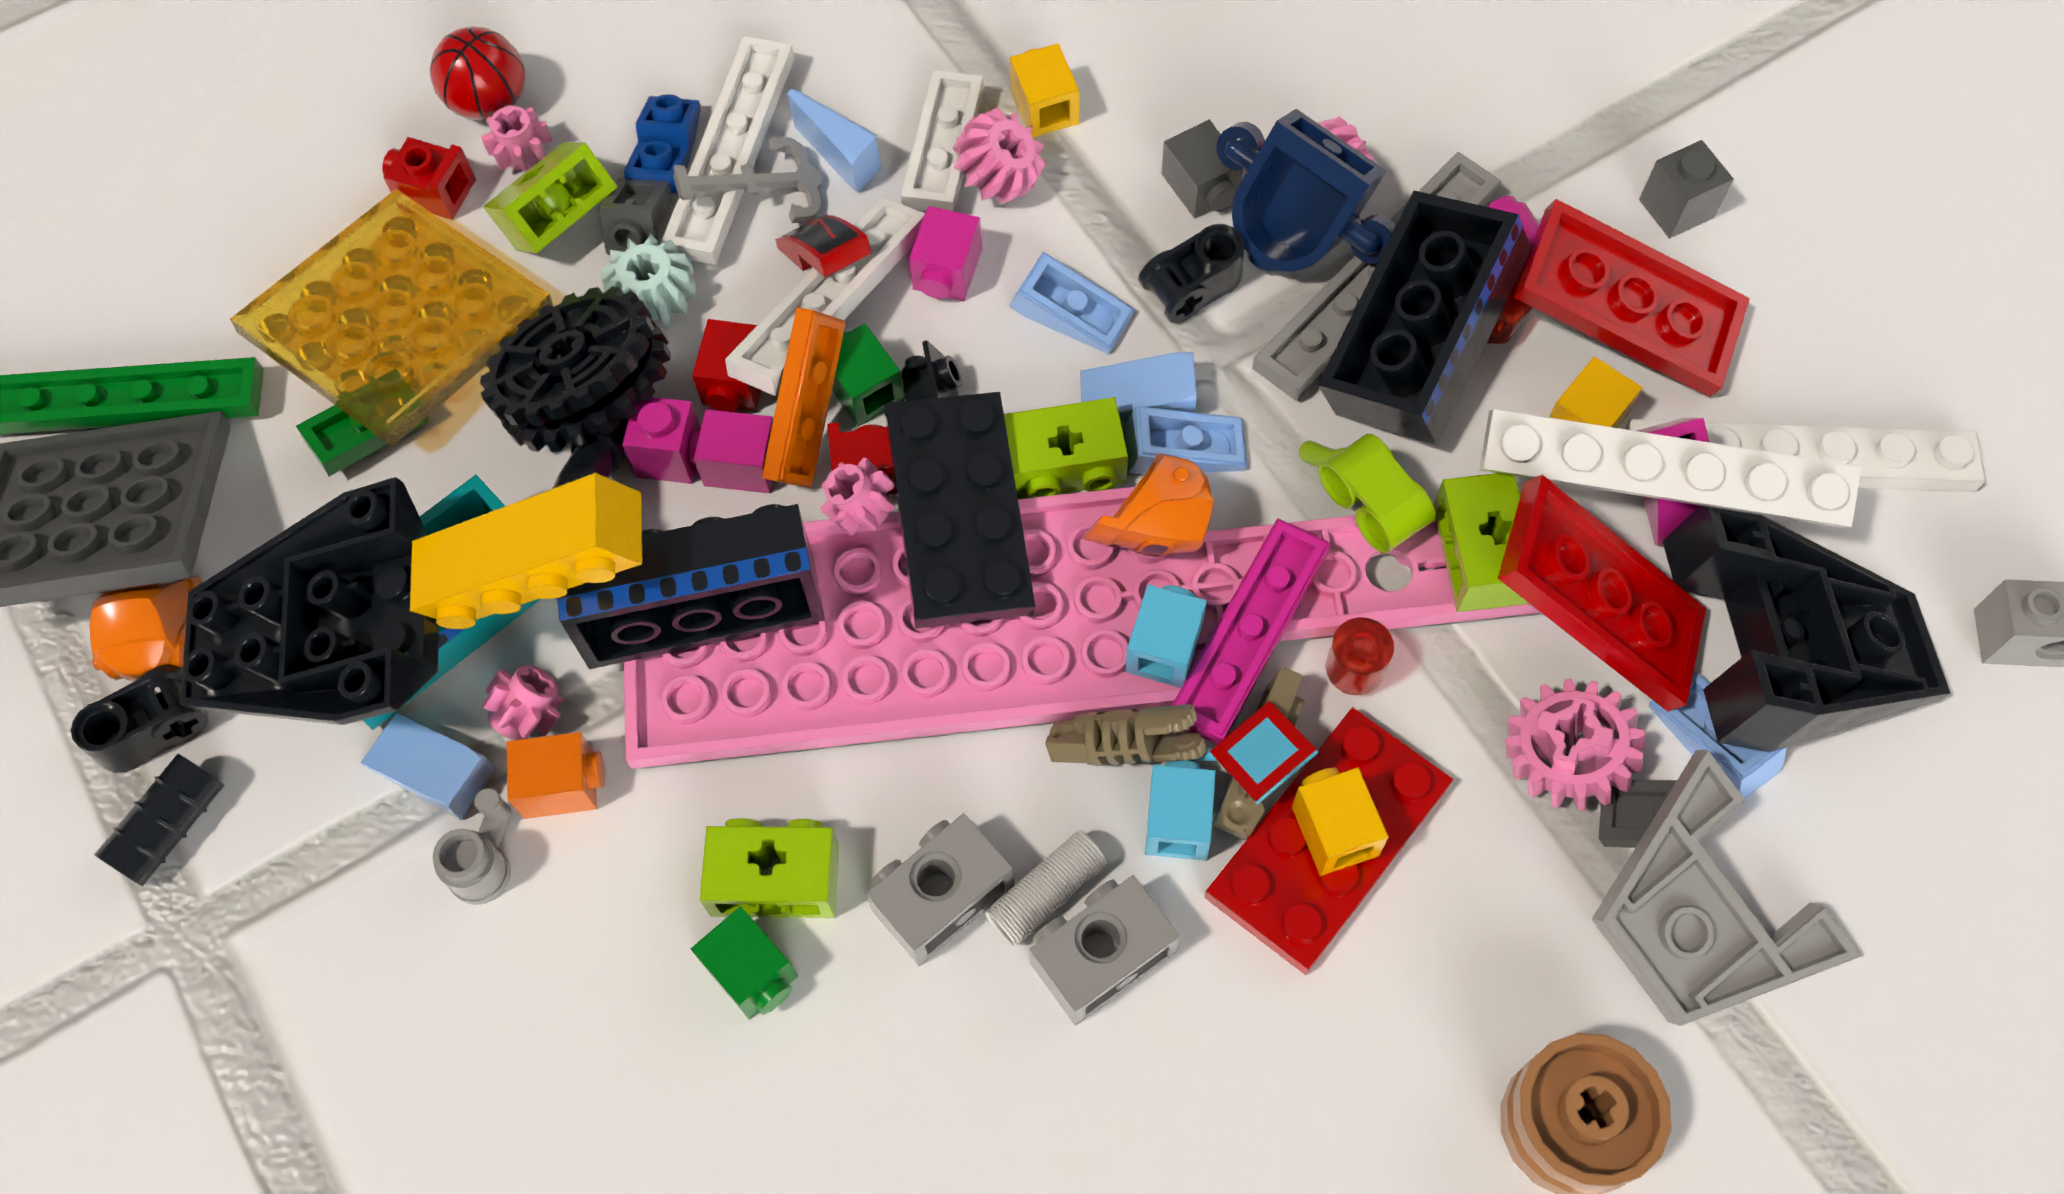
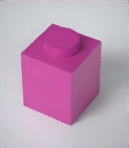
M927 206L909 257L913 290L921 291L927 296L936 299L948 297L965 301L982 251L980 217Z
M657 397L640 401L635 406L637 413L628 421L622 444L636 477L692 484L696 464L690 463L689 443L692 432L694 430H701L692 402Z
M705 409L701 430H694L692 432L689 443V460L691 464H696L703 485L706 487L770 494L773 481L763 479L762 473L773 417Z

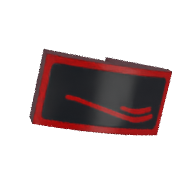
M833 215L818 217L775 239L777 248L802 271L813 267L824 278L871 254L867 235L848 221Z

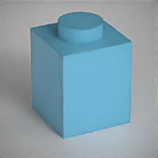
M1147 584L1127 647L1125 672L1181 688L1187 679L1203 627L1207 600L1196 598L1191 591L1183 587L1167 585L1160 588Z
M1189 760L1168 761L1165 763V766L1153 765L1145 855L1207 861L1211 843L1216 770L1202 769L1199 763Z

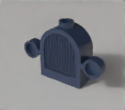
M1298 109L1277 120L1266 140L1261 130L1249 122H1238L1220 134L1216 145L1220 161L1232 170H1244L1247 172L1234 196L1232 221L1234 228L1242 235L1248 259L1255 267L1269 273H1273L1276 270H1302L1318 262L1342 240L1350 244L1353 253L1361 261L1369 264L1378 263L1396 224L1390 218L1378 214L1361 219L1360 213L1387 170Z

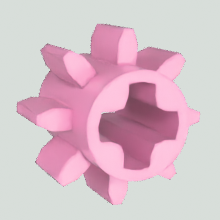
M508 105L496 111L492 117L486 119L492 133L481 136V140L488 155L495 157L499 169L504 170L509 166L514 170L526 172L546 156L542 144L552 141V137L546 122L539 121L533 107L525 111L521 107Z
M862 458L858 466L841 462L829 474L826 482H823L821 485L829 501L824 503L820 509L849 535H854L858 526L866 529L871 528L873 531H876L878 525L887 518L889 512L894 511L895 506L891 504L887 492L893 489L895 483L882 470L879 471L867 458Z
M520 666L513 676L500 669L485 690L488 696L482 707L489 710L488 720L491 726L498 733L510 739H528L533 730L546 736L561 715L557 709L562 703L563 698L556 695L558 692L557 683L547 672L535 666Z

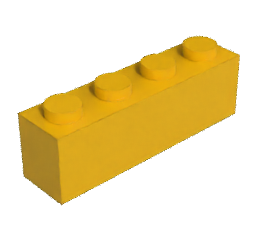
M594 473L412 541L410 611L437 619V625L444 628L465 629L474 626L477 619L492 614L515 613L521 609L522 604L540 598L553 599L562 597L567 594V589L587 582L602 583L614 579L615 573L642 564L641 492Z

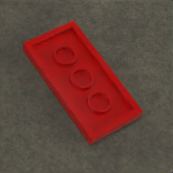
M1555 199L1544 211L1513 297L1708 397H1711L1723 388L1750 300L1749 297L1558 199Z
M1543 474L1524 482L1498 579L1663 709L1670 711L1687 706L1706 608Z
M1353 707L1318 749L1319 753L1306 764L1208 887L1204 896L1206 900L1305 976L1453 781V778ZM1327 768H1337L1339 774L1359 768L1389 838L1378 857L1320 876L1292 809L1298 787L1303 786L1302 781L1306 777Z

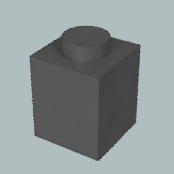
M1210 119L1165 140L1163 145L1162 176L1194 219L1212 210H1223L1232 204L1243 175V170H1232L1220 161L1216 149L1220 132Z
M1700 140L1656 160L1639 201L1670 239L1713 219L1734 178L1704 141Z

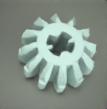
M650 234L644 244L637 245L628 237L626 251L610 250L609 260L611 264L601 268V280L604 285L603 293L612 286L620 287L624 294L631 290L636 293L640 301L643 300L652 315L651 320L660 319L668 327L671 313L687 315L688 304L686 300L696 297V285L692 276L694 270L690 259L686 258L685 253H680L678 246L673 243L672 239L659 245L658 240Z

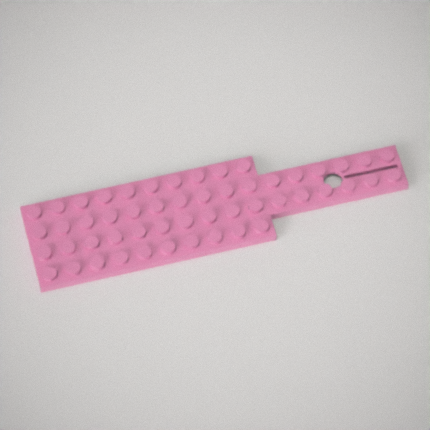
M1135 487L1018 499L1035 600L1034 614L915 628L899 512L889 513L887 518L878 525L876 531H873L871 528L866 529L858 526L854 535H849L831 519L803 522L814 557L825 620L624 662L626 762L631 769L1059 722L1075 719V715L1103 711L1106 713L1110 710L1135 708L1139 711L1140 708L1171 706L1181 688L1125 672L1127 647L1147 584L1160 588L1167 585L1183 587L1191 591L1196 598L1207 600L1203 627L1189 670L1190 673L1274 524L1208 531L1199 550L1158 556L1134 553L1132 549L1111 544L1105 546L1081 539L1084 532L1090 529L1102 515L1113 517ZM1355 515L1289 522L1331 543L1326 558L1280 641L1541 613L1529 603L1457 612L1447 568L1419 571L1420 567H1425V569L1446 567L1436 519L1386 553L1393 555L1398 563L1408 566L1411 572L1410 583L1398 591L1381 590L1368 579L1366 567L1369 561L1375 556L1384 553L1378 552L1366 541L1356 524Z

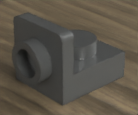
M618 178L615 182L618 188L605 197L599 206L605 251L609 256L610 250L626 251L628 237L639 245L644 244L649 235L652 234L659 242L657 224L672 201L670 181Z
M1632 780L1631 789L1628 792L1612 786L1611 804L1604 806L1601 803L1598 839L1604 847L1636 848L1677 780Z

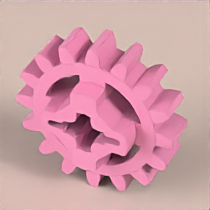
M1565 679L1563 692L1556 694L1548 685H1541L1540 701L1537 703L1532 699L1523 697L1520 700L1521 716H1510L1508 719V733L1511 737L1505 738L1507 758L1513 759L1512 775L1514 779L1529 777L1527 780L1528 794L1531 797L1541 794L1544 790L1551 792V807L1558 808L1565 797L1574 798L1578 811H1585L1587 797L1595 795L1604 806L1611 804V787L1614 786L1619 790L1628 792L1631 789L1632 774L1630 772H1641L1643 768L1644 753L1641 750L1645 749V730L1637 728V710L1630 708L1620 711L1621 693L1618 691L1609 694L1606 698L1598 696V682L1591 681L1586 687L1585 692L1576 691L1572 679ZM1600 722H1602L1608 728L1602 727ZM1583 733V738L1579 739L1580 734ZM1566 750H1570L1569 755L1566 756ZM1539 758L1548 760L1552 768L1545 765Z

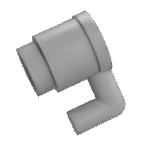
M491 788L479 791L474 799L475 807L484 816L479 831L468 829L452 830L439 839L433 851L434 869L438 878L458 899L472 905L485 904L500 896L507 887L511 875L509 860L499 849L511 818V809L501 796Z

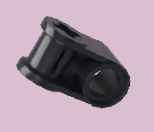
M1213 224L1205 227L1201 232L1171 250H1166L1153 257L1139 273V284L1144 290L1154 292L1165 306L1164 314L1171 323L1184 322L1198 313L1203 307L1221 296L1232 292L1239 286L1243 271L1244 239L1239 231L1226 224ZM1223 258L1226 259V261L1216 262L1211 259Z
M163 666L144 673L131 684L97 702L85 706L73 719L70 731L72 740L101 767L113 773H125L137 768L143 762L172 746L194 738L206 727L208 718L204 710L191 709L180 705L182 669L177 666ZM159 687L161 691L157 692L154 689ZM178 720H181L183 723H182V724H178L177 721H178ZM116 731H119L115 738H113L110 742L105 743V741L111 734H113Z

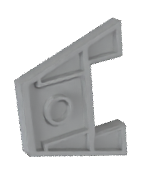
M1696 750L1592 917V921L1666 1020L1679 1026L1861 957V954L1822 904L1809 903L1769 936L1698 841L1745 802L1741 793L1708 750Z

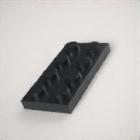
M1000 392L885 403V418L915 628L1033 615L1035 600Z

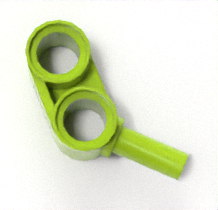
M1367 433L1348 447L1336 450L1312 440L1305 441L1299 449L1300 459L1318 467L1320 481L1325 491L1336 504L1345 509L1351 508L1360 501L1364 504L1355 511L1356 524L1366 541L1378 552L1388 553L1435 520V508L1428 494L1417 482L1409 477L1395 460L1387 445L1377 436Z

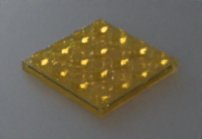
M395 189L232 316L230 320L239 335L392 447L486 366L488 358L501 351L498 345L504 337L513 336L519 331L517 325L524 319H534L539 315L540 308L547 304L553 306L548 292Z

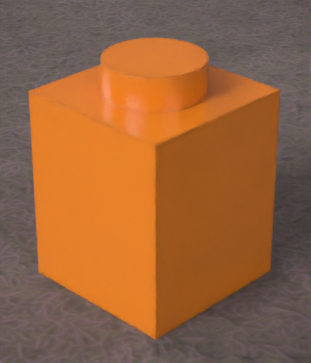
M581 732L506 741L507 797L511 805L524 819L597 809L596 788H603L605 786L604 761L601 752H594Z

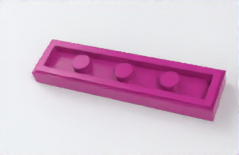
M1279 518L1276 519L1171 705H1194L1197 721L1194 722V726H1190L1187 730L1201 734L1203 738L1216 745L1228 736L1326 558L1331 543Z

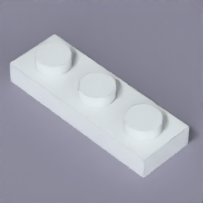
M932 69L900 195L902 205L919 211H926L927 206L955 212L964 172L954 168L959 156L953 150V146L964 130V126L974 116L978 117L984 92L982 75Z

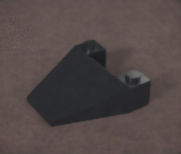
M1700 505L1662 541L1673 582L1684 591L1725 600L1741 658L1703 689L1718 743L1772 752L1936 702L1951 694L1913 592L1763 515Z

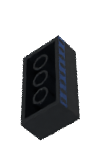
M1413 190L1318 383V387L1335 415L1438 446L1531 251L1519 214Z
M779 504L765 505L757 508L753 513L726 519L722 517H706L697 520L692 526L667 531L659 529L642 530L641 565L615 573V578L607 582H587L569 588L566 595L557 598L560 623L589 669L825 620L814 557L798 504L790 506Z

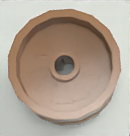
M1576 1033L1550 1042L1510 1079L1500 1104L1501 1134L1513 1162L1534 1184L1555 1194H1604L1642 1177L1662 1157L1671 1132L1670 1099L1657 1071L1635 1048L1607 1035ZM1578 1110L1586 1114L1589 1124H1585L1580 1118Z

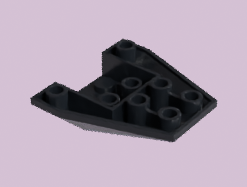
M393 477L340 494L189 591L180 705L191 709L345 725L398 711L438 672L439 625H437V619L410 611L412 541L428 534L404 482L397 477Z

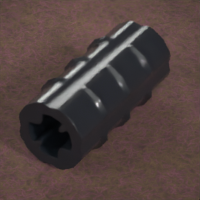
M180 754L173 758L159 776L154 777V783L139 801L134 802V807L117 827H112L113 832L94 854V856L142 887L162 863H166V857L182 838L187 837V831L202 813L207 812L209 804L225 786L211 774Z

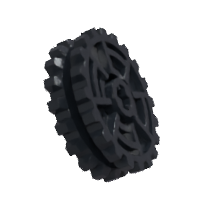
M612 286L605 293H602L599 287L589 288L583 296L579 297L575 293L564 296L562 302L554 307L551 304H547L540 308L537 317L532 320L524 319L517 325L518 332L501 340L498 344L501 351L496 355L490 356L485 364L490 371L481 376L480 384L485 389L481 392V396L519 446L526 444L531 451L539 452L546 445L551 452L562 451L567 443L574 442L579 447L587 444L591 435L599 432L604 436L613 431L615 422L621 418L630 419L637 413L635 406L640 401L652 398L656 393L652 387L653 384L664 380L668 372L663 364L671 360V352L666 346L669 342L662 330L651 320L652 315L643 300L640 301L636 293L631 290L624 294L620 287Z

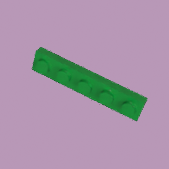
M256 357L0 375V435L113 427L215 411H223L226 418L259 416L264 368Z

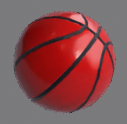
M471 26L457 29L440 41L432 55L430 78L436 95L448 109L464 118L484 121L488 117H492L499 109L516 104L523 91L525 70L517 49L503 35L488 28Z

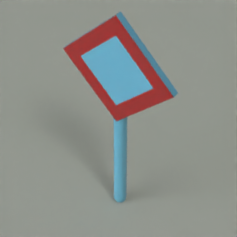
M1269 700L1214 748H1207V754H1204V757L1189 761H1218L1258 805L1319 752Z

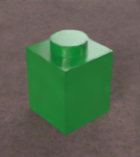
M865 323L849 332H844L832 392L857 426L885 411V403L905 400L900 369Z
M741 906L690 948L700 963L748 1019L752 1018L758 1011L762 1014H767L777 1008L791 993L792 987L790 983L798 977L788 959Z

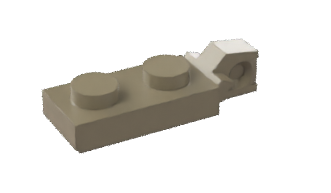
M1286 667L1280 668L1266 686L1256 711L1270 700L1295 726L1305 699L1296 696L1304 675ZM1230 775L1224 788L1226 790L1212 821V826L1239 837V839L1246 840L1251 835L1265 809L1262 802L1257 805Z

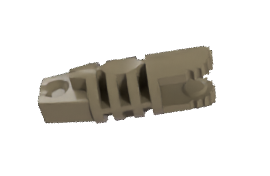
M1192 704L1140 708L1139 711L1135 708L1110 710L1106 713L1098 711L1075 715V719L1055 722L1045 742L1052 762L1087 763V765L1105 766L1108 763L1111 765L1136 764L1141 763V761L1151 763L1199 759L1204 757V754H1207L1205 741L1201 734L1196 732L1190 733V731L1185 734L1183 733V730L1194 726V722L1197 721V714Z

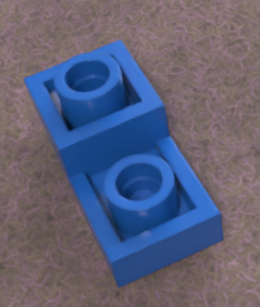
M671 94L648 97L635 123L638 142L624 169V177L626 179L670 181L671 193L678 194L673 178L674 165H685L687 170L699 122L700 100L681 99Z

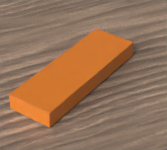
M796 307L762 473L763 479L811 488L813 485L846 324L844 320L815 310Z

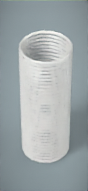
M1076 830L1075 834H1072L1069 839H1066V842L1061 844V847L1055 849V852H1052V854H1049V857L1043 859L1040 865H1037V867H1034V870L1028 872V875L1022 877V880L1014 885L1011 890H1008L1005 896L999 898L996 904L993 903L990 909L985 910V915L996 931L1010 945L1016 946L1022 941V938H1025V935L1028 936L1031 930L1037 928L1040 922L1043 923L1046 917L1052 915L1055 909L1058 910L1061 904L1067 902L1070 896L1073 897V894H1076V891H1079L1084 886V883L1087 884L1090 878L1093 879L1096 873L1102 871V868L1107 866L1108 861L1101 849L1086 833Z

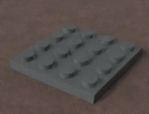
M223 411L0 443V607L31 602H48L58 598L97 592L107 593L117 589L156 583L165 584L191 578L231 428Z

